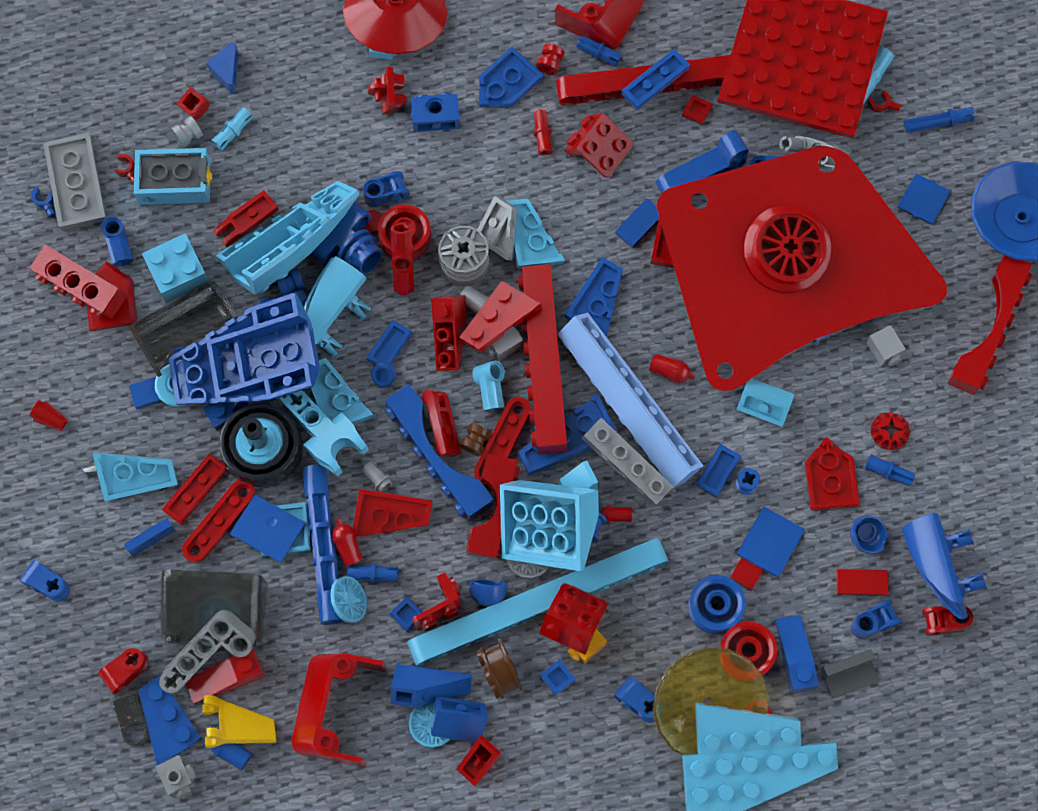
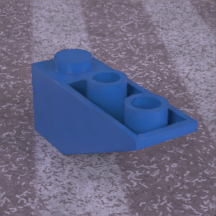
M396 664L391 686V704L420 707L434 703L436 696L457 698L469 695L471 692L472 674Z

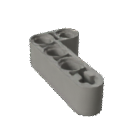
M227 610L219 611L167 665L159 680L160 687L167 693H175L180 690L221 645L236 657L246 656L251 651L255 642V633L232 612ZM217 622H225L228 625V628H220ZM243 638L248 645H240L236 639ZM201 639H207L212 646L203 645ZM184 657H191L195 663L190 664L186 662ZM178 670L180 673L178 678L171 679Z

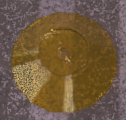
M706 647L684 654L666 669L655 689L653 715L658 732L669 747L680 755L698 754L695 702L703 703L706 697H711L710 703L705 705L723 706L740 711L748 710L759 714L768 713L769 696L764 677L749 659L730 649Z

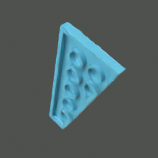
M836 743L801 744L800 747L710 755H682L686 811H745L838 769Z

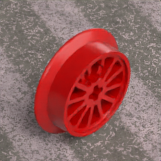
M779 205L765 210L751 223L744 240V257L752 275L767 288L784 293L798 292L815 284L825 273L831 258V240L825 225L811 211L795 205ZM788 219L796 222L792 235L790 234ZM774 222H783L785 236L774 225ZM802 223L808 230L797 237L800 224ZM771 228L780 240L765 236L766 230ZM810 232H812L815 239L810 237H804ZM762 240L773 243L777 247L763 250ZM788 242H790L791 247H794V250L788 253V249L784 248ZM803 243H809L812 246L813 253L810 256L803 254ZM777 252L778 255L771 262L767 263L763 254ZM782 258L783 262L778 273L771 266L778 259ZM795 258L806 269L803 274H798ZM813 259L814 262L812 266H810L806 262V260ZM788 260L791 263L792 276L784 275Z

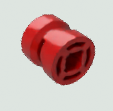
M546 43L542 48V57L538 58L536 68L540 72L556 75L559 70L558 63L562 61L565 51L555 44Z

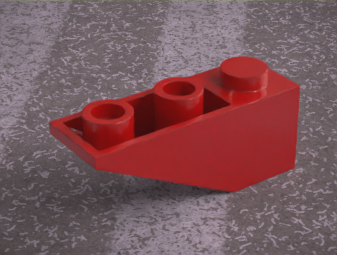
M443 295L431 298L436 371L460 370L463 342L459 337L464 332L467 321L465 295Z

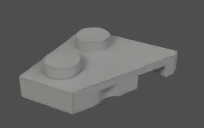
M494 196L478 230L486 237L491 250L504 259L512 261L517 208L500 196Z

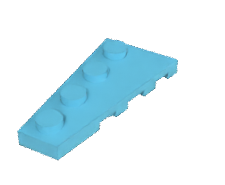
M695 702L697 751L699 755L801 746V728L798 718L767 713L759 714L748 710L740 711L723 706L715 707Z

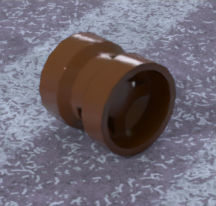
M471 423L467 429L468 435L462 439L459 446L463 450L480 457L484 450V443L488 442L492 433L478 424Z

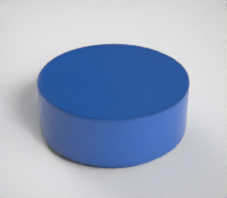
M386 361L379 362L371 370L373 382L381 387L389 386L395 381L397 376L395 367Z

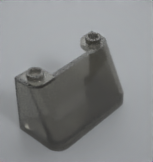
M163 570L161 579V638L165 639L166 643L178 644L181 639L195 637L216 613L227 610L252 629L256 637L253 647H256V643H263L267 582L263 576L249 573ZM217 622L220 628H228V625L225 622ZM243 638L236 639L241 642L240 645H248Z

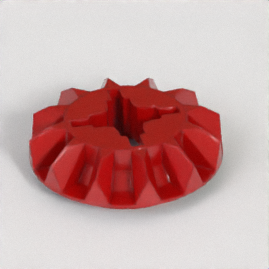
M893 411L881 413L874 419L871 425L872 439L879 447L886 450H896L904 446L911 433L909 422L903 418L902 414L898 415L893 413ZM890 422H892L893 429L898 431L894 432L891 439L889 432L884 430V428H888Z

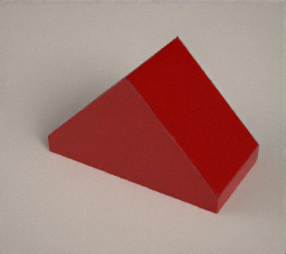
M481 735L456 770L471 784L476 786L502 757L501 752Z

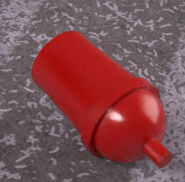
M657 353L653 356L649 367L650 372L669 379L675 384L683 383L688 378L694 380L695 375L690 374V368L683 360H676Z
M340 518L337 519L338 526L333 530L332 541L335 542L344 566L363 560L356 537V530L349 524H342Z

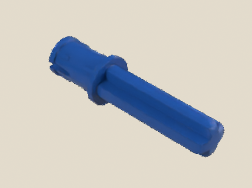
M973 107L953 111L948 109L947 112L905 119L904 129L906 133L948 125L954 127L955 124L975 121V116H972L975 112Z

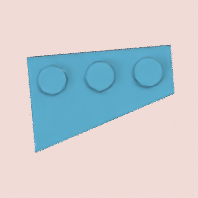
M93 453L104 501L178 485L172 459Z

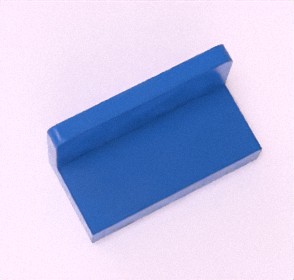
M440 696L435 697L433 704L435 718L431 728V736L476 742L483 735L488 719L485 703Z

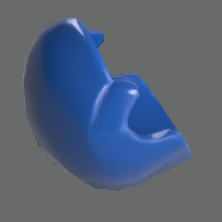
M871 515L862 516L855 520L850 530L852 544L859 551L875 554L885 549L884 545L889 534L885 523L880 518Z
M488 579L470 580L469 594L478 604L492 606L504 600L508 583H505L503 580L499 583Z

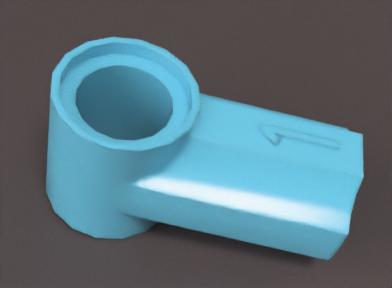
M496 360L478 365L473 369V379L481 389L484 412L504 409L500 381L504 379L505 370L503 365Z

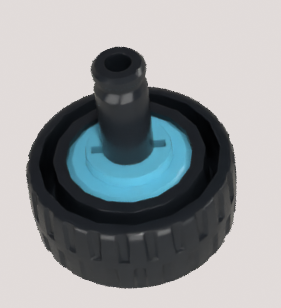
M250 404L238 409L226 420L220 432L219 451L224 465L235 479L253 485L255 488H268L272 485L280 484V482L287 480L295 472L296 467L301 462L303 441L300 430L287 412L272 404Z

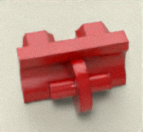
M386 66L385 73L380 78H374V84L369 85L367 88L368 94L375 96L376 102L382 101L383 115L390 114L392 110H402L406 105L405 94H395V89L402 90L404 87V74L393 73V67Z

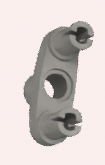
M784 136L779 142L782 150L792 151L793 153L819 146L834 147L846 153L835 143H828L806 136ZM823 157L819 161L821 165L831 168L835 167V162L831 157Z

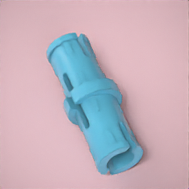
M243 107L230 122L227 121L224 124L225 127L211 140L213 145L222 151L235 136L238 137L241 134L240 131L254 118L253 115Z

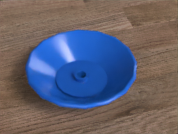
M1010 162L995 167L979 180L971 198L972 220L980 237L998 253L1015 260L1038 261V164L1033 162ZM1018 216L1024 217L1025 220H1020Z

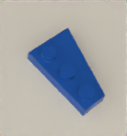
M602 257L568 308L565 318L571 320L574 316L589 313L607 337L623 268Z
M158 676L138 690L157 766L178 756L202 739L174 695L163 691L160 687L159 680L161 676Z

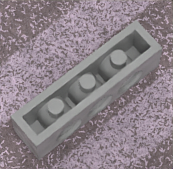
M602 418L581 438L652 506L657 505L674 487Z

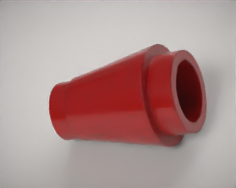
M38 400L29 415L34 419L33 422L62 431L68 422V419L47 401Z

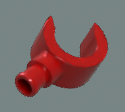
M882 90L881 96L885 104H875L871 96L868 99L869 108L877 113L884 112L886 109L899 111L901 104L890 100V95Z
M127 154L117 155L119 161H127L130 164L125 170L114 169L115 173L120 177H127L134 184L135 164L132 158Z

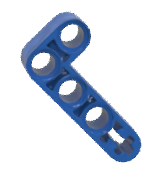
M736 130L730 131L719 139L716 148L661 175L655 183L662 193L674 186L731 171L737 166L740 168L747 161L749 149Z

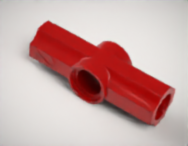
M397 223L391 226L390 229L393 289L399 295H408L414 292L415 289L412 226L406 223Z

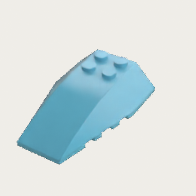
M337 181L312 195V201L306 205L298 203L292 207L293 211L283 218L280 214L272 218L273 223L263 229L261 225L254 228L217 254L216 258L239 285L255 295L263 293L274 281L286 277L289 273L288 271L293 269L318 247L345 216L359 196V192L357 189Z

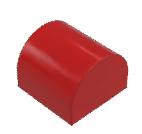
M189 87L176 105L189 116H192L193 119L199 120L208 110L210 102L192 87Z

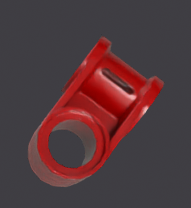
M965 606L968 615L966 617V624H959L955 621L954 614L946 607L922 609V614L925 615L927 625L925 635L933 636L965 631L973 622V612L969 607Z
M129 648L101 668L98 675L112 694H117L123 690V686L127 687L131 681L148 668L149 659L139 649ZM134 656L137 657L138 664L136 666L132 664Z

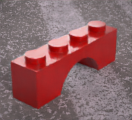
M492 454L486 455L481 480L494 493L495 510L486 523L470 528L465 553L493 559L497 558V554H502L500 484L518 480L520 467L516 466L517 460Z

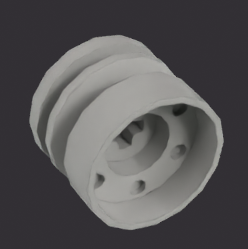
M471 226L451 228L442 236L439 242L438 254L440 267L446 279L457 286H470L482 280L489 270V246L486 237L478 229Z

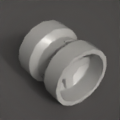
M192 116L185 119L184 125H175L171 128L174 136L183 148L190 144L192 138L199 139L203 136L201 129Z

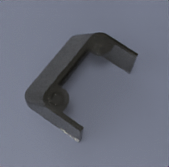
M209 281L139 319L130 326V330L157 377H160L162 373L159 369L169 364V358L173 356L174 348L184 347L213 330H219L226 325V322L238 317L214 281Z

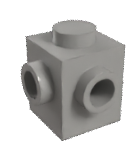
M178 755L156 766V770L169 796H176L178 799L191 793L190 788L195 786L193 779L197 776L190 763L186 765L183 757Z

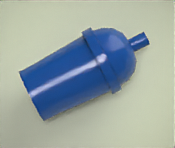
M227 743L210 748L215 757L223 759L239 770L244 769L253 755L252 752L239 743Z

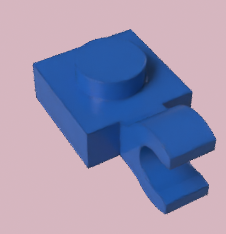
M248 402L211 403L204 407L203 410L217 431L224 427V423L234 412L248 405Z

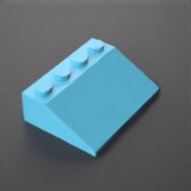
M524 480L500 484L502 559L583 571L599 516L598 490Z

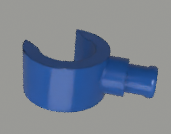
M37 186L32 191V200L37 207L43 208L47 212L48 217H54L56 213L52 205L54 203L52 190L47 200L38 201L40 189Z

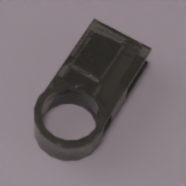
M137 693L113 700L124 742L132 747L144 745L148 741L149 732ZM133 725H140L144 728V737L138 743H131L127 739V731Z

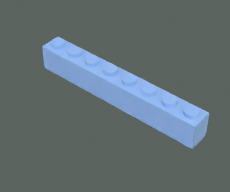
M589 313L574 316L557 334L562 340L563 345L572 353L577 364L583 368L589 376L591 383L598 388L604 396L606 403L613 408L619 416L621 423L628 428L635 442L643 448L650 462L657 467L663 477L674 486L673 488L687 482L703 467L702 463Z

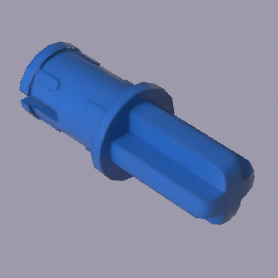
M581 36L576 45L578 49L595 56L594 59L597 60L599 58L614 67H617L619 59L622 57L621 53L604 46L605 43L599 44L585 36Z
M872 454L865 466V469L885 476L886 480L890 478L907 486H911L915 478L913 472L894 465V461L890 463Z

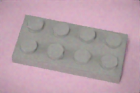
M90 133L44 142V151L59 229L62 231L104 221L107 217Z

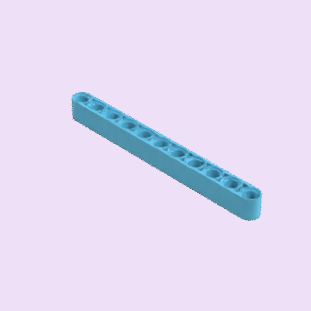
M656 538L589 565L583 571L572 572L409 640L407 645L417 667L425 665V661L429 660L432 662L448 655L447 652L453 651L454 653L471 646V642L476 641L478 643L494 636V633L498 631L502 633L517 627V623L523 622L524 624L541 617V613L548 611L563 583L594 595L610 588L609 585L615 584L616 586L633 579V575L637 574L640 576L654 570L655 566L658 565L662 567L669 560L659 538Z

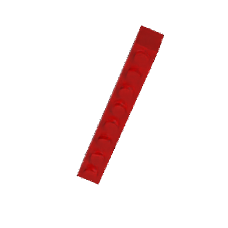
M551 264L522 267L523 276H518L519 290H524L525 295L539 302L542 306L537 312L533 311L526 316V319L522 322L523 334H528V341L523 342L524 354L530 357V364H525L526 378H531L532 386L527 387L528 401H533L534 409H529L530 424H535L536 432H531L532 447H537L538 455L567 453Z

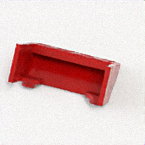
M606 0L603 6L596 3H587L582 6L578 14L557 4L555 7V25L580 37L585 36L599 44L603 42L605 43L604 46L613 50L618 48L623 42L645 0Z
M346 653L317 654L311 658L291 740L292 747L298 754L365 767L366 762L362 757L338 753L340 742L337 734L332 730L321 727L332 678L348 679L353 676L356 667L385 672L386 666L384 661Z

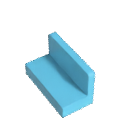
M752 378L746 383L736 410L783 427L794 394Z

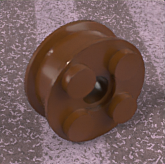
M501 638L498 639V644L487 649L479 647L480 651H477L476 655L481 666H483L485 677L496 699L499 697L504 699V694L517 688L522 691L523 688L518 678V673Z

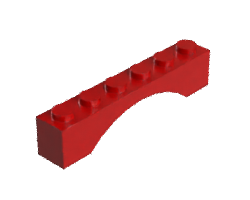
M1003 255L992 278L997 304L992 330L980 345L960 356L947 384L972 395H975L979 389L983 391L989 378L985 376L987 369L992 370L998 357L994 355L996 348L1001 349L1005 341L1004 329L1005 327L1010 328L1015 315L1012 314L1014 306L1019 307L1024 296L1020 291L1023 286H1028L1032 274L1029 273L1032 266L1031 263L1015 260Z

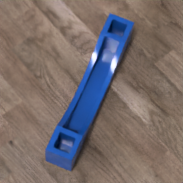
M410 384L385 399L387 407L385 412L392 422L396 420L401 427L398 430L406 441L410 439L415 445L412 448L419 460L424 458L428 463L427 471L433 479L438 477L443 485L440 488L448 499L450 497L456 502L454 508L460 517L464 518L466 516L470 522L494 505V500L480 480L467 477L453 470L434 452L424 431L423 402Z

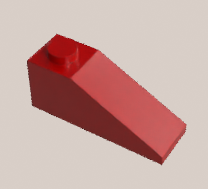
M251 649L249 654L244 657H230L191 677L186 682L194 705L204 701L205 695L217 696L264 678L265 674L258 654L254 649Z

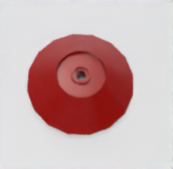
M345 0L343 7L345 25L358 42L374 51L393 55L416 52L432 44L444 30L448 16L445 0Z

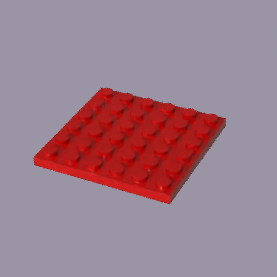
M747 0L717 103L854 139L889 11L849 0Z

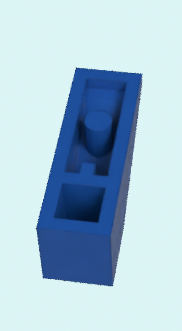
M801 616L775 619L790 694L815 690L819 683Z

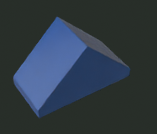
M236 42L229 43L206 62L209 72L231 94L236 93L239 55Z

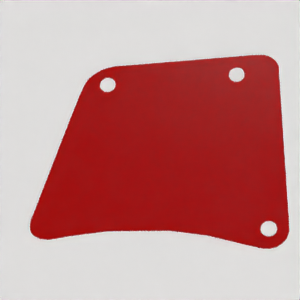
M813 147L674 186L662 192L657 200L656 208L706 379L712 387L721 391H731L739 388L785 355L820 337L876 317L930 307L942 302L947 295L948 290L945 280L850 156L834 147ZM823 157H831L835 162L834 169L829 173H825L819 168V161ZM696 193H703L707 197V205L702 209L695 208L691 203L692 196ZM779 205H795L811 211L825 225L831 240V258L825 273L815 284L798 292L784 293L767 288L752 275L744 257V240L751 223L765 210ZM788 219L789 230L792 235L796 222ZM774 222V225L785 236L783 222ZM802 223L800 224L797 237L808 230ZM771 228L766 230L765 236L780 240ZM810 232L804 237H810L815 239L812 232ZM762 240L763 250L777 247L773 243ZM790 242L784 246V248L788 249V253L794 250V247L790 246ZM803 243V254L810 256L813 253L812 246L809 243ZM777 252L763 254L767 263L771 262L778 255ZM795 258L798 274H803L806 269ZM778 259L771 268L779 273L783 259ZM810 259L806 260V262L812 266L814 260ZM788 260L784 275L787 276L793 275L790 260ZM726 362L732 365L733 374L730 378L723 379L718 375L717 368L721 363Z

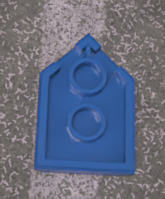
M511 46L479 76V107H512L539 83L545 75Z

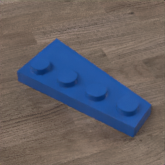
M598 393L565 418L567 453L538 455L537 447H532V442L518 452L528 476L592 449L581 438L600 418L616 431Z

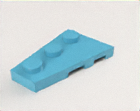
M529 199L507 201L517 208L514 256L517 270L526 266L563 264L565 261L561 253H558L553 239L550 235L548 236L543 228L542 221Z
M326 358L319 360L320 370L315 385L311 387V390L320 410L331 421L340 413H343L353 425L373 418L374 416L371 411L360 401V398L350 389Z

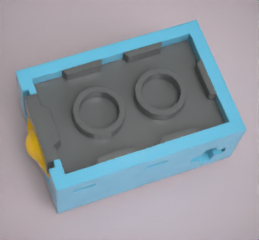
M207 149L135 150L134 195L139 205L210 203L212 173L210 172L211 159Z

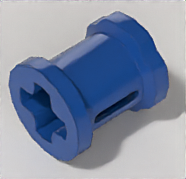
M751 468L741 470L736 480L737 490L743 495L753 494L760 481L759 473ZM745 477L747 480H753L751 486L749 483H743Z

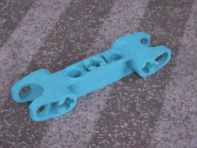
M302 390L276 398L312 436L303 444L306 450L321 466L331 471L337 477L343 472L335 460L336 454L340 449L353 447L363 455L369 450L357 433L353 423L343 413H340L331 421ZM295 399L300 404L299 406L297 404H294L293 401ZM319 418L317 422L310 424L311 420Z

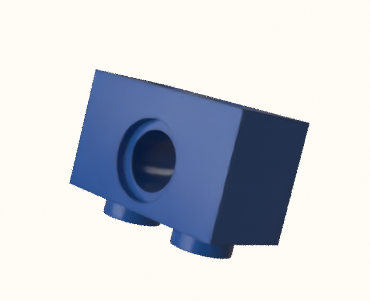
M442 93L437 96L422 94L417 97H411L414 132L460 129L457 94ZM434 109L440 110L437 114L431 113Z

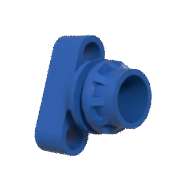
M354 201L337 226L311 254L324 266L327 265L331 258L337 256L362 274H367L379 264L383 251L378 247L377 240L371 236V233L364 229L369 224L371 215Z

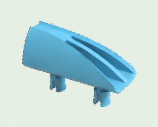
M337 256L331 258L324 267L304 305V309L312 323L315 344L321 346L332 357L338 354L333 347L341 349L343 345L326 332L344 307L349 308L361 320L366 317L362 310L366 312L371 310V307L355 296L366 280V277Z

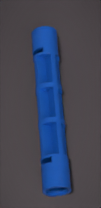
M310 465L302 469L305 498L308 505L309 532H311L313 566H315L320 624H338L344 622V620L339 618L334 611L330 596L332 585L339 577L337 569L338 559L335 553V544L332 541L334 526L331 520L327 469L321 465Z

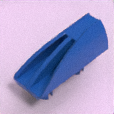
M930 513L919 517L902 528L915 565L926 584L941 603L957 618L965 619L968 615L963 601L964 594L987 589L983 573L960 579L956 576L950 554L952 549L974 545L970 529L947 535V533H944L938 513Z

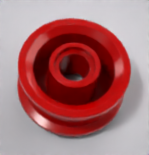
M407 204L397 205L388 209L382 215L378 224V235L384 252L392 258L391 226L397 223H406L412 226L414 259L422 256L431 243L430 222L426 214L421 209Z
M750 621L732 626L725 633L719 647V658L723 668L732 677L743 681H752L763 677L773 666L777 656V644L772 633L763 625ZM745 645L751 646L755 652L754 656L746 657L743 655L741 647Z

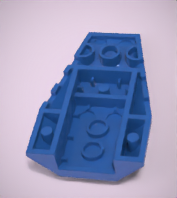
M296 293L248 308L237 319L232 318L225 323L224 327L216 332L211 331L200 342L192 343L169 358L177 405L269 401L314 387L320 370L312 323Z

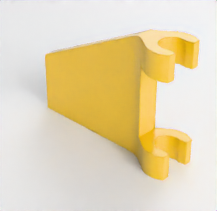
M213 695L204 696V704H202L203 715H212L218 712L220 730L217 728L206 729V748H214L227 743H276L274 719L229 703Z

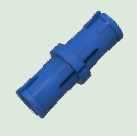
M371 564L370 566L348 565L347 576L357 581H370V584L381 581L398 583V566L383 567L376 566V564Z

